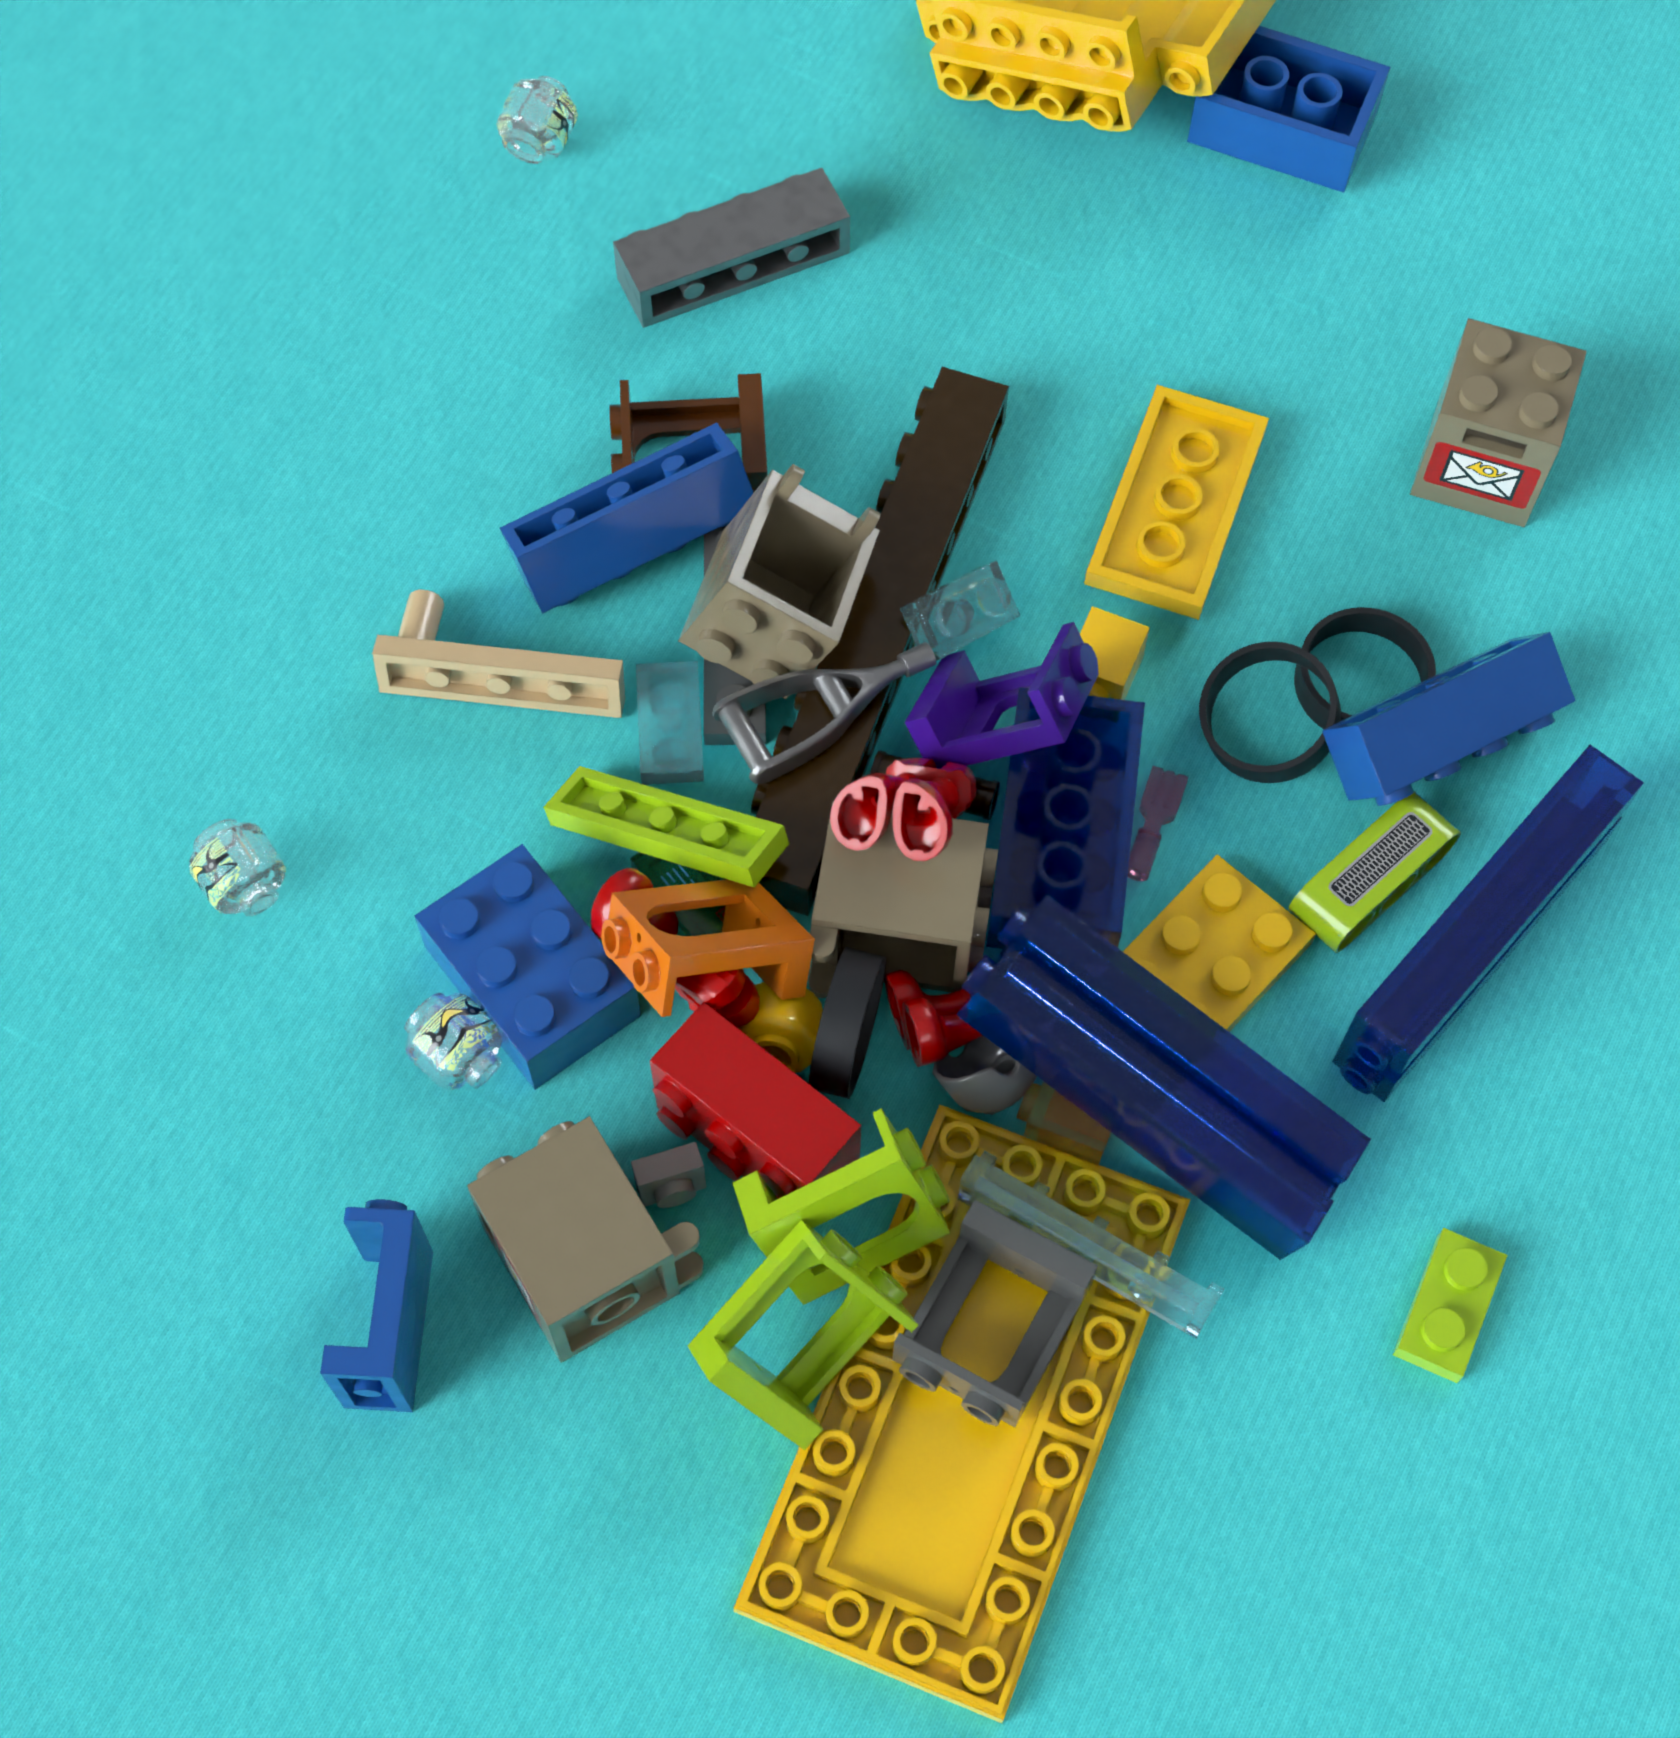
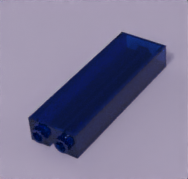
M1591 744L1585 749L1356 1012L1332 1061L1340 1068L1342 1076L1352 1087L1365 1094L1372 1093L1385 1103L1608 841L1622 819L1621 815L1630 806L1644 782Z
M1046 895L1030 913L1019 907L996 937L997 940L1005 945L998 957L993 961L985 954L963 982L961 987L970 993V996L956 1015L1279 1260L1309 1244L1334 1202L1331 1199L1338 1186L1348 1179L1371 1139L1050 896Z

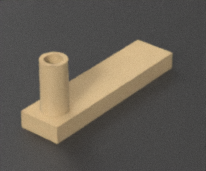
M415 590L410 593L398 637L377 634L372 655L380 693L622 718L625 704L623 660L435 641L444 609V601L438 594L432 591Z

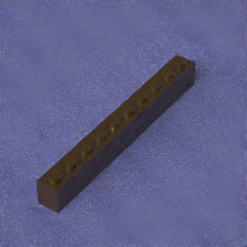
M943 366L934 387L924 386L915 411V420L919 421L915 433L905 432L898 448L895 465L900 467L895 481L885 479L879 493L876 511L881 513L875 528L880 531L840 641L818 664L817 669H860L881 666L896 661L898 654L916 646L1004 425L1009 386ZM904 675L892 681L881 690L851 723L845 733L828 749L800 767L770 782L758 784L752 800L751 813L756 814L757 818L784 825L790 843L759 883L785 909L809 916L816 897L832 802L848 784L865 775ZM845 687L852 699L860 691L856 687ZM818 690L796 694L794 709L799 710L793 727L786 725L782 727L774 747L773 757L808 739L835 719Z

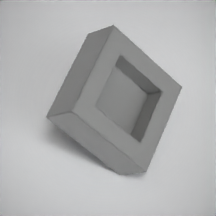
M696 1142L631 1161L635 1185L639 1198L645 1207L655 1203L660 1208L678 1206L693 1199L696 1191L706 1188L704 1165Z

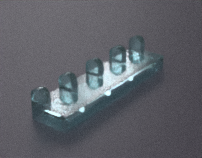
M985 1150L980 1157L974 1156L961 1177L958 1193L959 1201L971 1207L973 1201L976 1200L1098 1265L1094 1280L1197 1339L1220 1299L1224 1288L1214 1282L1207 1288H1204L1166 1266L1170 1257L1157 1250L1152 1258L1107 1232L1106 1230L1110 1223L1097 1215L1092 1223L1047 1197L1050 1187L1038 1181L1033 1188L995 1167L997 1157Z

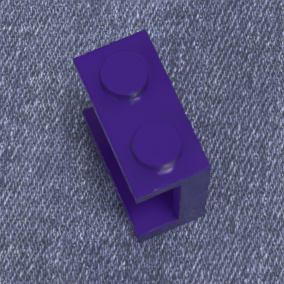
M1071 622L1062 625L1042 665L980 681L965 650L944 655L904 723L922 757L933 759L937 769H941L948 762L968 766L1065 743L1099 675L1096 654L1088 643L1083 642L1075 623ZM1032 702L1040 717L1037 720L993 730L1001 714L1014 706Z

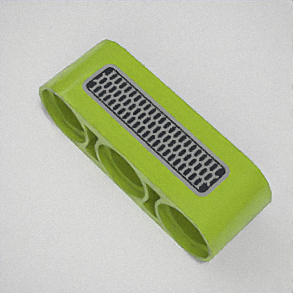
M1414 791L1410 796L1397 801L1309 880L1294 897L1288 910L1313 930L1335 953H1338L1355 940L1443 859L1458 841L1461 832Z

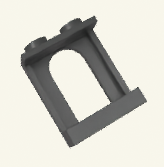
M974 1200L961 1223L959 1238L914 1316L915 1321L918 1323L917 1328L912 1333L909 1330H906L904 1335L899 1333L894 1341L893 1360L901 1364L899 1372L915 1385L933 1392L937 1390L938 1386H941L963 1399L961 1403L963 1409L980 1421L998 1426L1002 1420L1016 1427L1092 1286L1098 1265ZM988 1260L1048 1292L1008 1367L997 1380L991 1383L948 1360L941 1354L944 1338Z

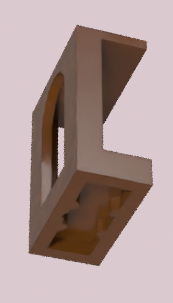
M761 373L738 374L739 397L631 402L629 380H620L621 404L609 406L612 440H622V453L611 454L612 473L634 463L637 451L651 439L670 436H690L718 423L725 434L741 433L742 463L754 493L768 476Z

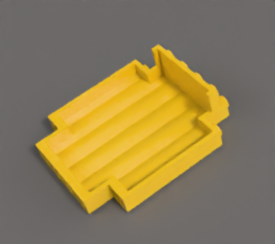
M916 0L925 37L935 43V46L929 53L939 89L951 98L964 101L987 99L998 108L1004 110L1025 111L1034 109L1051 120H1084L1099 130L1121 132L1132 130L1162 85L1180 95L1198 97L1213 95L1276 0Z

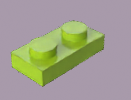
M1443 1228L1436 1238L1393 1356L1458 1383L1465 1374L1508 1255Z

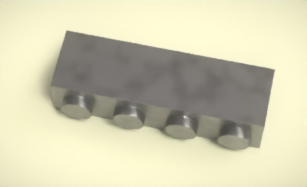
M821 167L802 175L790 176L782 182L751 193L739 194L731 200L712 207L688 212L678 219L647 230L635 231L627 237L613 241L617 279L644 328L850 253V215Z

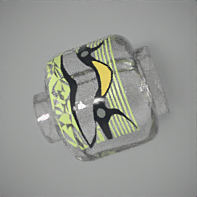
M540 76L538 79L524 78L514 83L497 118L496 126L499 135L503 139L504 148L511 155L521 161L538 164L542 160H550L561 154L577 121L578 113L575 103L568 95L567 88L558 80L549 76Z
M225 819L209 826L195 839L193 843L194 852L189 861V871L210 904L217 911L223 914L244 912L246 916H254L264 912L277 901L279 897L277 890L285 879L286 864L258 825L251 822H237L235 819Z
M436 993L418 1006L405 1024V1032L409 1034L405 1042L407 1056L442 1090H456L467 1084H470L474 1089L479 1088L497 1072L502 1064V1060L496 1055L503 1042L499 1030L478 1004L466 994L454 993L446 997L443 993Z

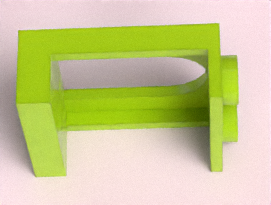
M882 1108L872 1114L885 1146L779 1199L757 1170L732 1182L749 1235L766 1257L773 1252L801 1220L811 1228H815L873 1198L893 1193L911 1196L916 1200L915 1208L904 1222L854 1247L862 1256L858 1265L869 1273L877 1265L882 1267L949 1234L950 1231L940 1207L949 1203L950 1200L933 1165L921 1169V1167L926 1165V1162L909 1128L907 1127L897 1132ZM820 1264L805 1270L789 1287L800 1302L805 1305L848 1283L827 1266Z
M801 1220L687 1346L709 1382L803 1450H806L824 1430L808 1405L889 1316L911 1333L917 1328L918 1323L901 1303L908 1295L907 1291L887 1271L877 1265L870 1273L858 1265L862 1259L861 1254L839 1233L831 1229L823 1237ZM824 1264L850 1284L847 1297L839 1309L776 1377L735 1345L800 1274L810 1267Z

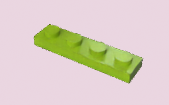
M582 766L575 770L543 807L552 826L754 888L790 844L782 824Z

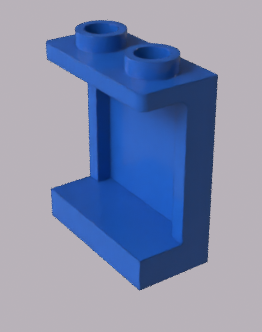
M385 1199L369 1200L365 1203V1208L346 1207L343 1221L362 1258L365 1261L379 1262L368 1347L324 1345L320 1374L343 1408L413 1412L433 1250L415 1210H407L405 1204Z

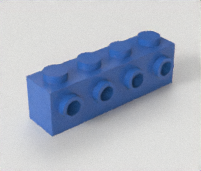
M715 423L500 527V531L524 583L543 614L557 606L573 602L581 594L610 580L625 577L633 569L665 553L678 551L688 542L718 527L727 526L752 496L753 490L738 450L718 423Z
M1550 632L1509 639L1322 730L1348 801L1375 798L1377 805L1382 806L1397 802L1413 794L1414 791L1411 784L1422 778L1425 781H1434L1459 771L1462 768L1459 760L1472 754V757H1481L1505 748L1509 745L1506 736L1517 730L1519 734H1525L1549 726L1555 722L1553 712L1575 702V698Z

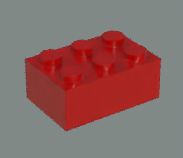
M705 1002L693 1012L650 1059L654 1085L653 1093L656 1097L657 1108L659 1109L657 1116L660 1121L679 1138L686 1140L692 1135L710 1150L707 1153L710 1161L732 1180L736 1181L741 1175L744 1177L757 1170L779 1199L860 1159L861 1124Z

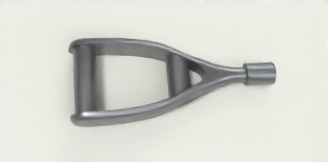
M924 642L898 654L896 661L881 666L860 669H806L789 672L761 681L721 699L713 708V717L717 721H722L751 770L750 780L756 784H765L800 767L828 749L845 733L851 723L881 690L903 675L911 677L936 665V657L930 645ZM845 687H856L860 691L852 699ZM818 690L835 719L808 739L772 757L745 711L781 697Z

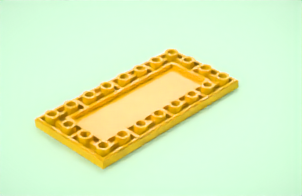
M939 1104L921 1148L926 1165L921 1167V1169L933 1165L946 1189L950 1202L941 1206L940 1209L950 1233L881 1267L907 1291L908 1295L901 1303L914 1318L959 1238L961 1223L974 1200L1098 1265L1092 1286L1016 1427L1002 1420L998 1426L982 1422L963 1409L961 1406L963 1399L941 1386H938L934 1392L928 1391L906 1379L899 1372L901 1364L893 1360L894 1341L898 1334L904 1335L907 1329L889 1316L822 1390L813 1414L824 1430L806 1450L799 1447L734 1605V1612L1002 1723L1191 1199ZM902 1195L888 1230L898 1226L911 1215L915 1208V1199L909 1195ZM988 1260L944 1338L941 1347L942 1356L990 1383L997 1380L1008 1367L1048 1292Z

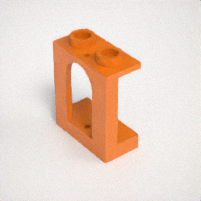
M726 879L613 892L609 919L604 921L601 931L602 945L607 957L615 962L633 983L635 989L646 998L661 1017L671 1016L676 979L683 976L751 967L781 1000L805 997L815 938L760 883L754 888ZM726 905L722 933L679 936L658 930L648 921L653 915L664 912Z

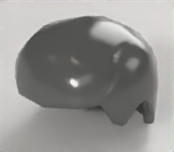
M1018 1024L1002 1025L964 1045L962 1053L957 1057H952L948 1054L943 1060L935 1062L932 1074L963 1109L970 1112L993 1115L1014 1105L1032 1086L1040 1070V1048L1034 1038Z

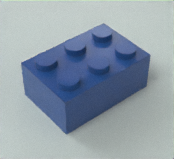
M1259 26L1214 94L1195 97L1187 142L1344 193L1377 116L1390 67Z
M523 844L414 915L427 951L464 998L469 996L467 999L471 998V1000L467 1001H474L468 1002L470 1006L473 1005V1007L478 1005L477 1008L480 1007L483 1010L481 1012H484L485 1015L481 1013L477 1015L481 1021L491 1020L488 1024L490 1032H495L492 1034L534 1090L641 1016L638 994L633 983L615 962L607 957L601 941ZM495 1024L494 1031L491 1030L492 1027L490 1025Z

